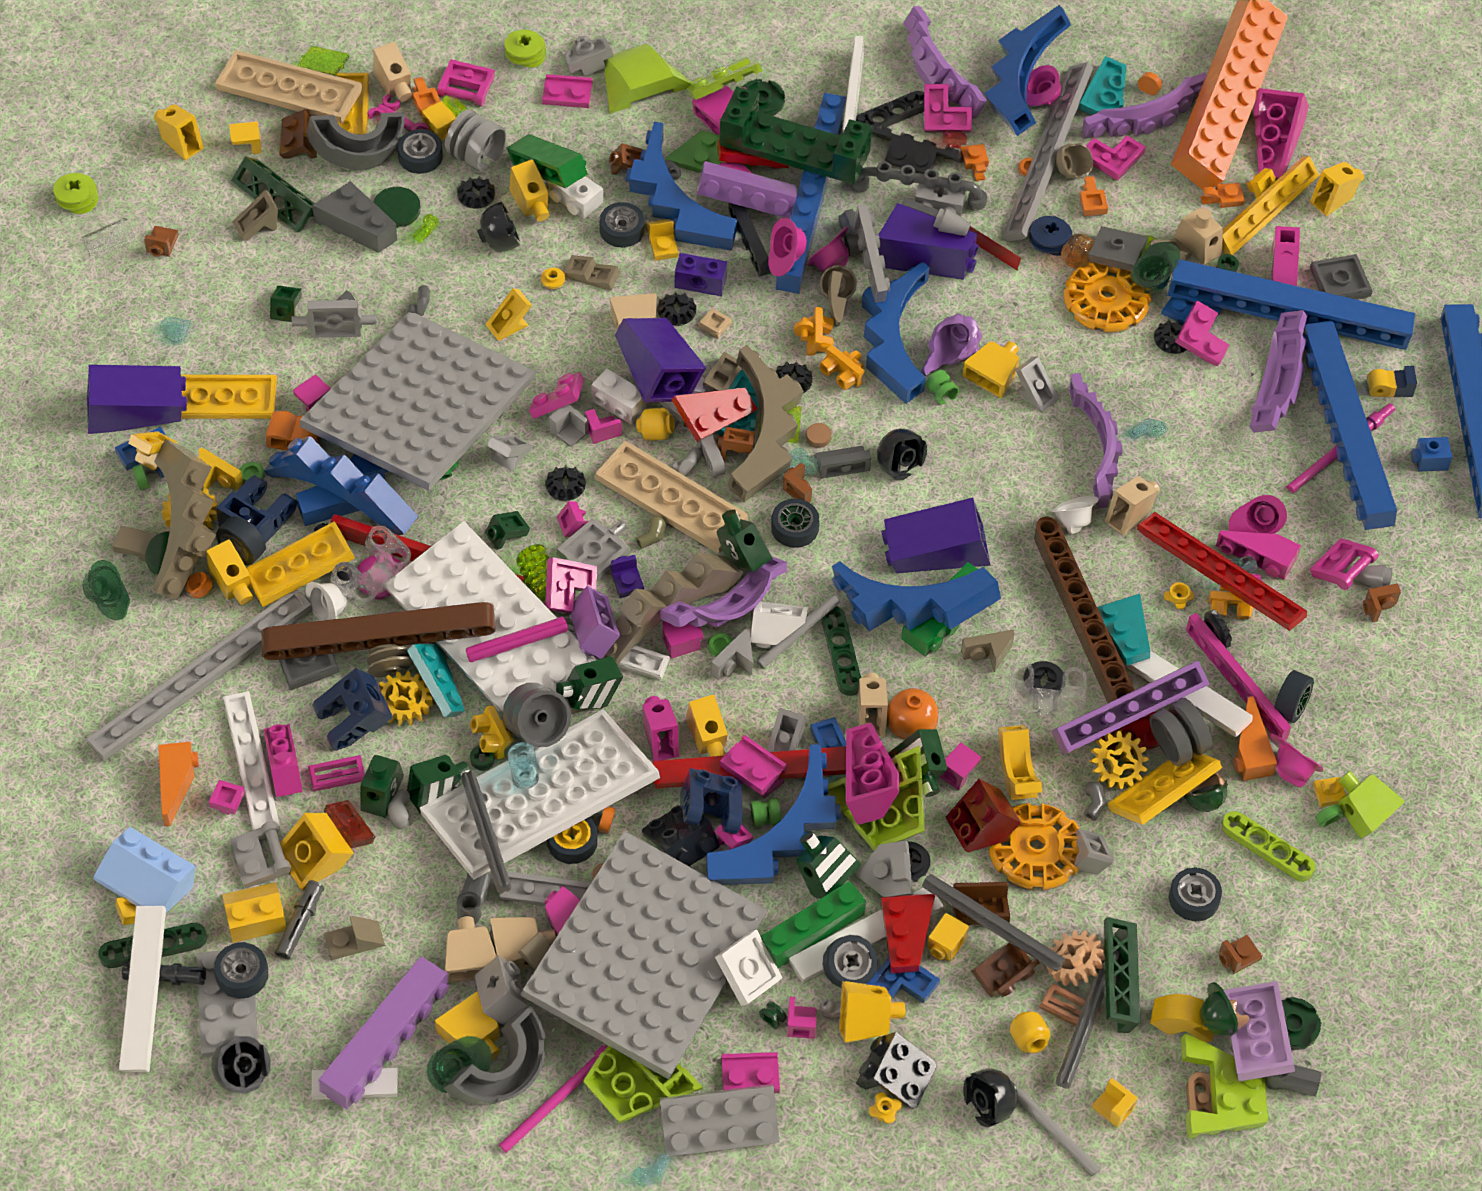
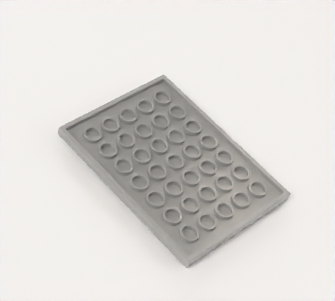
M409 312L300 419V427L429 491L530 385L536 376V371L416 313Z
M624 831L522 990L521 996L669 1079L727 982L715 956L747 933L757 930L768 910L716 881H710L707 876Z

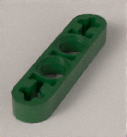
M836 606L822 618V626L838 689L846 696H853L858 693L861 674L845 613L842 608ZM831 614H834L835 618H837V627L833 628L832 619L829 618ZM835 636H842L846 642L837 645L831 639ZM845 657L851 661V664L849 666H841L837 663V660ZM850 673L851 682L854 683L853 687H849L846 684V674Z
M188 923L164 929L163 939L172 938L174 944L169 948H162L161 958L202 948L207 941L204 926L199 923ZM196 931L198 940L192 941L191 932ZM178 934L182 935L183 944H180ZM133 936L104 943L98 951L101 964L110 969L122 967L125 962L130 963ZM126 946L127 957H124L122 947ZM114 950L115 959L109 960L108 951Z

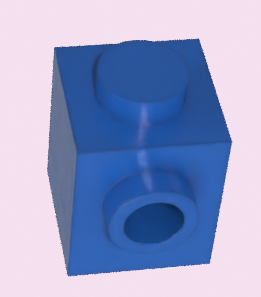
M1448 437L1418 438L1416 447L1411 451V459L1413 463H1417L1418 472L1448 471L1452 460Z

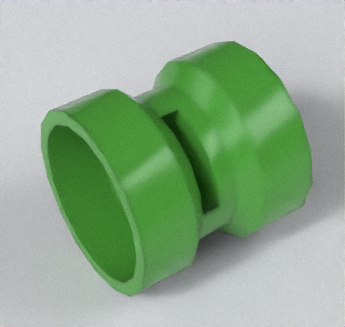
M945 370L934 372L925 384L930 392L935 393V398L941 405L945 404L942 397L948 396L950 400H953L960 391L954 382H950V376Z
M778 798L769 799L767 802H760L759 800L750 802L754 828L762 827L768 823L777 825L781 821Z

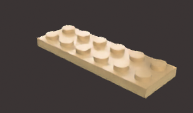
M238 50L234 51L215 82L216 90L298 112L306 109L313 116L334 115L339 123H343L362 91L360 82Z
M624 441L595 473V480L653 515L662 517L666 523L718 554L722 551V547L716 532L717 529L725 525L722 514L728 510L735 509L740 519L748 521V514L627 441Z

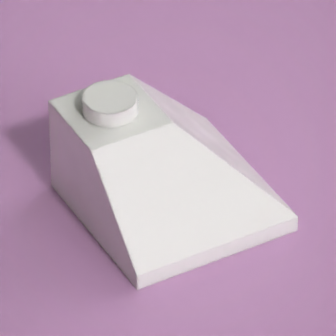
M760 601L753 612L751 642L756 643V646L762 648H770L771 645H777L805 624L808 607Z

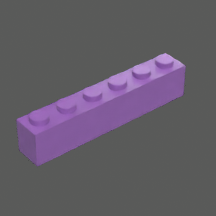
M1198 660L1051 730L1063 755L1206 687L1210 683Z
M420 956L318 1079L320 1092L346 1110L349 1109L353 1102L358 1103L364 1095V1087L369 1081L375 1082L378 1079L384 1064L395 1058L399 1051V1046L404 1040L408 1041L413 1036L421 1019L425 1020L430 1015L435 1001L445 997L449 990L448 973Z

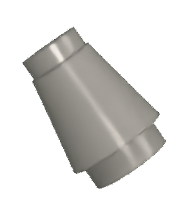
M940 208L933 227L938 228V231L966 236L971 223L948 208L946 210Z
M1386 565L1366 566L1354 581L1375 588L1391 585L1392 568H1388Z

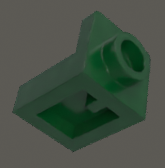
M278 285L270 297V319L292 322V316L295 317V307L301 299L302 288Z
M518 511L493 515L485 530V534L496 550L503 547L506 539L527 536L530 527Z

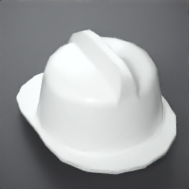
M1083 496L1064 501L1055 509H1052L1051 512L1055 513L1056 520L1061 528H1067L1069 534L1079 532L1081 527L1091 523L1092 507L1099 501V498Z
M310 582L305 588V598L312 604L311 611L320 621L338 619L337 616L342 613L347 605V599L335 584Z

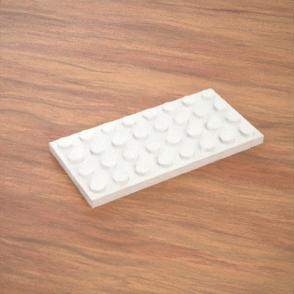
M465 521L384 584L385 589L406 611L478 602H488L494 605L496 631L493 634L437 641L435 643L502 714L508 695L517 686L525 683H539L556 692V684L566 681L573 667L597 660L593 655L589 656L579 648L578 639L568 630L567 632L478 661L469 662L465 652L467 647L532 627L557 617Z
M603 709L569 727L566 735L558 743L549 747L534 746L477 777L503 861L506 863L654 782L660 776L656 767ZM464 785L420 807L421 815L473 880L491 871Z

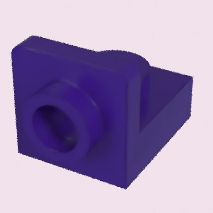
M635 555L621 556L611 561V575L619 598L630 596L634 589L644 590V585L637 569Z

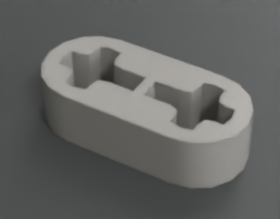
M710 435L697 442L698 447L702 450V456L711 476L715 477L725 474V464L713 436Z

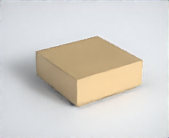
M711 308L698 323V328L718 339L732 324V319Z

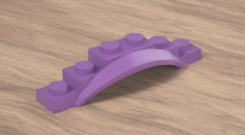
M913 6L903 24L910 33L907 40L913 47L911 55L913 56L914 66L918 75L925 84H948V100L959 104L961 107H972V118H976L987 100L976 85H971L944 59L930 36L928 26L931 20L921 6Z
M1204 72L1193 77H1187L1176 89L1155 100L1124 108L1103 109L1094 115L1086 117L1083 121L1082 134L1087 139L1092 136L1099 137L1107 131L1111 137H1114L1116 135H1126L1132 130L1138 136L1143 133L1150 134L1161 126L1168 127L1177 120L1178 112H1185L1192 107L1193 98H1198L1207 75Z
M1304 310L1281 313L1278 325L1274 329L1258 397L1252 408L1253 415L1249 427L1253 433L1276 430L1279 418L1286 416L1288 405L1295 404L1305 367L1301 361L1306 343L1302 336L1307 319Z
M1081 373L1071 374L1069 391L1073 407H1080L1094 424L1103 445L1104 457L1095 474L1093 492L1094 496L1099 498V501L1096 503L1097 508H1108L1109 499L1113 498L1112 486L1114 477L1118 476V459L1123 454L1122 443L1117 441L1116 437L1118 433L1117 422L1112 421L1110 411H1105L1101 401H1097L1096 393H1088L1087 383H1083Z
M772 557V560L754 572L749 571L740 583L718 600L699 607H693L677 601L660 610L661 620L671 623L676 627L685 626L687 623L696 627L704 626L706 623H709L711 626H722L725 622L739 618L754 609L763 599L766 592L770 590L771 581L787 572V562Z

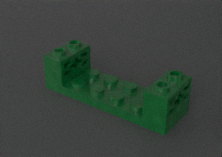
M738 86L720 119V146L855 185L871 149L872 125L849 119L842 136L759 112V93Z

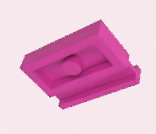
M546 74L542 104L589 108L593 78Z
M743 735L741 741L736 743L720 760V766L760 795H763L779 778V775L786 770V763L746 735Z
M778 1052L721 1055L723 1090L773 1084L774 1093H780Z

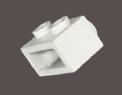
M586 176L566 189L548 182L551 199L556 203L561 202L571 214L579 215L583 219L603 203V188Z
M606 369L592 383V401L631 425L647 409V402L644 403L638 387L609 369Z

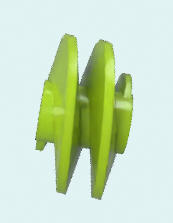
M522 29L510 33L505 39V56L512 63L535 68L544 62L546 58V43L538 33Z
M82 173L63 175L53 185L54 198L58 206L65 210H70L74 214L90 212L99 200L94 180Z

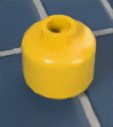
M666 408L645 409L641 417L637 418L636 427L638 433H642L643 438L647 441L667 440L670 434L674 433L675 420L673 414H670Z
M1032 1011L1021 1012L1016 1015L1009 1028L1011 1037L1017 1047L1026 1053H1038L1045 1049L1051 1035L1042 1016Z

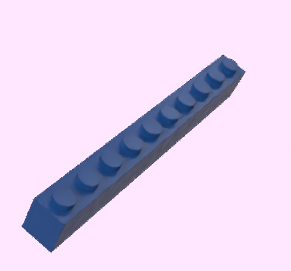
M824 93L815 128L840 135L844 123L847 97ZM803 170L791 220L795 223L796 227L801 228L807 241L806 249L799 259L794 261L789 272L780 277L776 276V290L800 293L829 177Z
M1180 259L1175 260L1167 294L1170 297L1192 302L1198 300L1205 305L1279 321L1281 313L1304 310L1307 315L1305 324L1333 321L1338 335L1404 350L1407 349L1413 335L1415 313Z
M1474 304L1444 305L1440 320L1478 519H1481L1482 333H1479L1478 330L1480 319L1479 315L1475 314Z
M1326 321L1305 324L1302 336L1306 341L1304 347L1307 353L1306 365L1312 369V383L1314 387H1318V401L1325 408L1324 419L1326 424H1330L1331 441L1337 445V459L1344 466L1345 482L1349 481L1350 484L1349 494L1351 501H1355L1357 505V519L1362 521L1364 530L1395 526L1397 508L1334 322Z

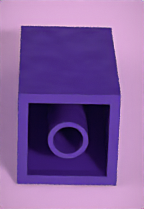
M897 203L878 234L880 240L878 252L879 256L883 255L886 269L908 271L911 267H916L924 262L929 267V275L964 280L967 273L972 274L977 260L974 259L979 245L976 244L977 234L969 230L966 236L938 231V228L933 227L936 220L935 217Z
M623 318L615 333L617 342L644 403L672 402L671 399L674 396L693 393L706 367L667 318Z
M89 364L87 383L88 434L117 432L181 422L182 411L186 412L187 398L182 396V391L186 390V377L181 376V366Z
M973 497L884 519L885 530H881L884 544L888 545L889 551H885L888 566H893L896 573L962 568L967 562L975 567L991 566L983 522Z

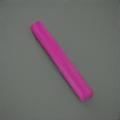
M559 617L467 647L465 652L469 662L478 661L567 632V623L564 617Z

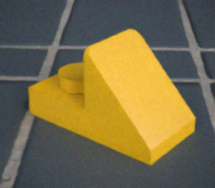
M670 219L645 222L655 261L679 257L674 237V222Z
M512 288L485 325L495 338L500 341L529 326L523 317L532 307V304L519 289Z
M155 431L132 434L128 444L137 448L135 457L137 462L151 470H156L158 466L154 461L164 440L166 439L176 444L178 442Z
M203 447L198 450L199 458L212 467L203 485V490L208 489L216 480L223 487H231L236 491L243 485L241 470Z

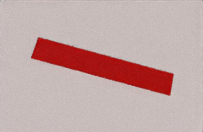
M970 226L969 231L977 234L976 244L980 248L1018 271L1021 257Z

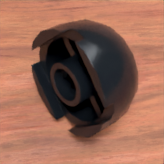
M502 201L493 204L482 213L480 218L481 228L477 232L482 243L487 242L492 249L497 251H508L521 245L518 242L520 239L513 220H510L507 214L509 212Z
M894 429L888 432L882 438L877 448V460L881 469L896 480H904L911 476V473L906 472L917 465L922 467L927 456L926 441L909 429ZM901 465L903 467L909 466L907 470L900 471Z
M235 1036L223 1041L216 1048L212 1057L211 1069L215 1080L221 1087L234 1093H250L262 1085L261 1083L264 1081L265 1076L268 1077L271 1059L267 1048L255 1040V1038Z
M987 1068L971 1073V1076L966 1077L964 1080L963 1094L965 1103L968 1105L972 1102L980 1114L975 1119L981 1126L989 1128L1007 1120L1012 1115L1017 1103V1088L1005 1073L1000 1070ZM989 1109V1113L987 1114L981 1112Z

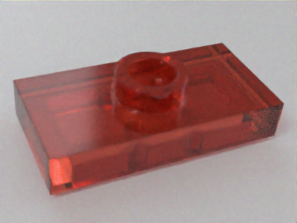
M943 132L942 143H946L947 147L961 148V145H966V133Z
M349 800L326 804L324 813H327L350 848L373 844L375 835Z

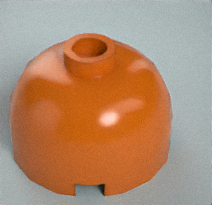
M904 689L894 695L888 704V727L896 736L904 740L918 729H936L938 725L939 710L936 701L929 693L921 689Z

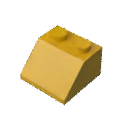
M304 813L280 842L285 860L289 861L291 867L289 873L301 890L306 889L310 880L319 882L340 870L354 854L327 813Z
M276 882L222 894L232 943L285 931L286 922Z

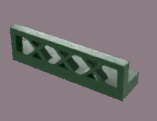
M244 157L231 181L254 199L260 195L258 185L265 183L274 203L276 197L282 196L284 198L285 208L278 210L277 217L296 232L302 231L309 218L314 217L312 205L315 203L260 160ZM246 169L251 173L252 180L251 183L247 184L241 181ZM296 209L303 213L297 224L293 221L291 212Z
M1107 917L1104 920L1106 1020L1117 1022V1032L1130 1033L1140 1024L1137 923ZM1113 927L1118 928L1115 935L1113 934ZM1116 950L1120 953L1117 962L1113 957V952ZM1116 1001H1117V1013H1115V1002H1116Z

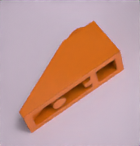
M1254 696L1248 697L1245 711L1252 715V722L1240 733L1236 757L1233 758L1235 772L1241 774L1243 781L1273 776L1277 766V761Z
M191 741L158 745L161 806L165 827L171 826L195 777L194 768L199 767L198 751L193 752Z

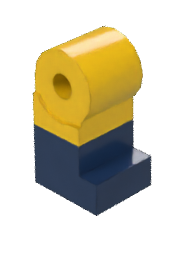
M1404 366L1403 370L1392 371L1375 369L1367 375L1369 394L1372 397H1413L1417 386L1414 366Z

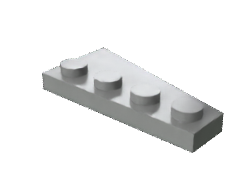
M867 204L857 205L853 230L855 234H858L859 250H863L865 269L871 270L868 272V280L875 303L884 302L887 292H890V282L888 277H884L885 261L883 255L879 256L878 252L880 240L878 234H874L873 231L875 226L873 212L869 213Z

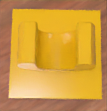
M1264 168L1258 175H1254V178L1247 182L1246 185L1248 190L1254 193L1257 199L1276 181L1272 169Z
M1340 777L1314 781L1313 787L1320 807L1338 804V801L1345 795L1343 786L1338 782Z

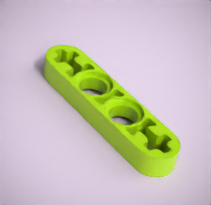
M1231 811L1225 814L1222 821V830L1226 835L1298 881H1307L1312 878L1315 871V863L1309 856L1238 811ZM1235 820L1239 822V825L1234 828L1229 826L1230 822L1233 823ZM1246 827H1248L1249 829H1247L1245 836H1243V830L1245 831ZM1253 834H1258L1263 838L1264 842L1262 844H1254L1249 837ZM1281 849L1286 853L1287 857L1278 859L1273 856L1272 851ZM1291 856L1295 857L1294 861L1291 862V865H1288ZM1303 864L1307 866L1306 870L1298 871L1299 866L1301 867Z

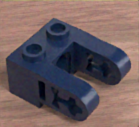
M253 475L236 492L232 491L216 507L218 525L220 527L229 517L237 516L243 518L259 531L266 543L293 515L298 502L293 497L284 493L266 511L262 508L257 509L254 505L265 494L267 482Z
M357 668L339 680L312 704L317 718L321 720L336 715L346 706L351 714L327 734V739L334 751L351 746L369 731L374 733L393 718L374 676Z
M689 768L680 791V809H683V822L698 825L702 813H706L722 820L723 832L737 835L743 817L741 780L731 776L713 774L703 769Z

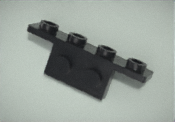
M885 126L872 127V135L891 141L885 162L901 167L911 165L916 172L923 174L927 169H933L937 156L962 163L963 158L958 154L959 151L957 149L946 146L944 150L936 147L937 144L924 139L923 142L914 140V136L901 132V135L892 133V129Z

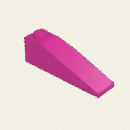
M1259 88L1253 108L1259 173L1264 168L1272 169L1275 179H1279L1287 171L1303 130L1309 108L1304 93Z
M872 723L846 729V804L857 825L883 818L899 793V773Z

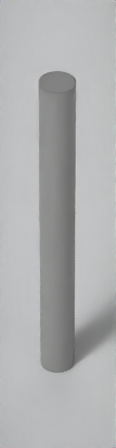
M832 595L806 618L805 624L769 649L757 660V663L762 668H765L840 603L838 597Z
M1022 1089L1017 1091V1101L1092 1176L1096 1175L1101 1168Z

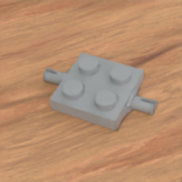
M358 300L308 301L307 316H292V327L307 326L311 332V338L361 337L362 325H377V314L362 315L358 308Z
M592 518L557 548V555L564 560L597 566V582L611 570L612 560L621 556H627L630 553L629 547L618 537L620 533L627 529V525L623 520H619L612 528H608Z

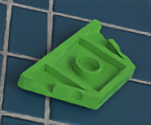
M701 130L669 154L666 160H671L679 168L701 173L704 161L719 165L720 162H724L719 161L717 152L720 135ZM744 164V165L748 168V170L752 173V168H751V166L748 165V164Z

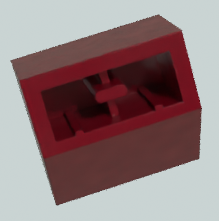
M978 779L945 817L963 849L968 853L1005 842L1021 823L1002 790L981 779Z

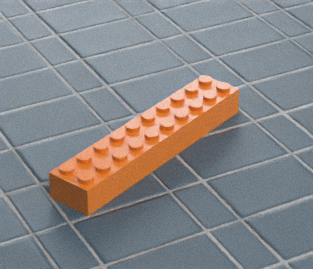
M1237 0L1171 162L1175 169L1202 190L1204 187L1214 188L1224 181L1256 100L1258 90L1262 85L1288 16L1269 0Z

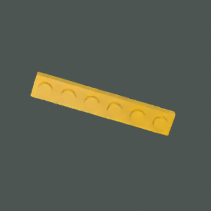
M1303 156L1223 229L1222 250L1224 254L1234 255L1320 176L1310 156Z

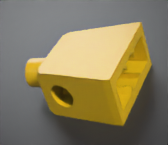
M176 104L170 105L164 110L159 109L156 111L154 120L157 122L161 138L185 161L204 149L197 121L193 114Z
M532 159L511 167L509 191L524 216L534 215L538 222L546 220L550 215L547 210L549 194L535 162Z
M1347 162L1324 169L1321 172L1310 203L1324 215L1328 216L1354 198L1359 183L1364 180L1363 172L1358 168L1354 169Z
M1008 341L1003 347L995 342H988L964 362L962 376L997 397L1002 398L1016 375L1015 369L1019 367L1020 358L1016 355L1019 351L1018 346L1012 341Z
M230 539L207 550L208 572L226 599L230 600L235 597L240 605L249 603L253 599V595L249 590L251 589L250 574Z
M715 695L690 701L686 722L700 755L709 753L710 757L725 756L724 747L726 746L728 734Z
M842 982L839 1031L844 1042L887 1035L890 1029V1019L905 1018V1003L891 1002V996L885 987Z
M478 991L435 1020L437 1034L468 1060L480 1052L487 1062H491L500 1054L499 1048L494 1044V1041L500 1038L499 1026L496 1020L483 1012Z

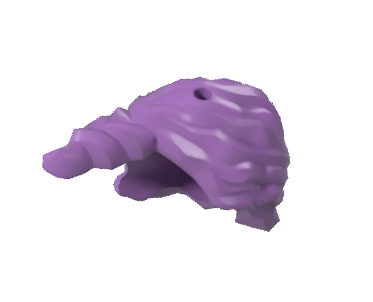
M958 313L946 317L935 326L928 343L931 353L921 369L924 376L929 375V372H933L945 364L955 365L961 361H966L979 350L978 344L983 335L972 316L966 317Z

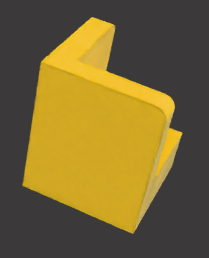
M258 121L229 124L232 145L251 143L252 154L262 153Z
M1111 1078L1107 1082L1105 1091L1093 1103L1092 1108L1118 1128L1135 1109L1138 1097Z

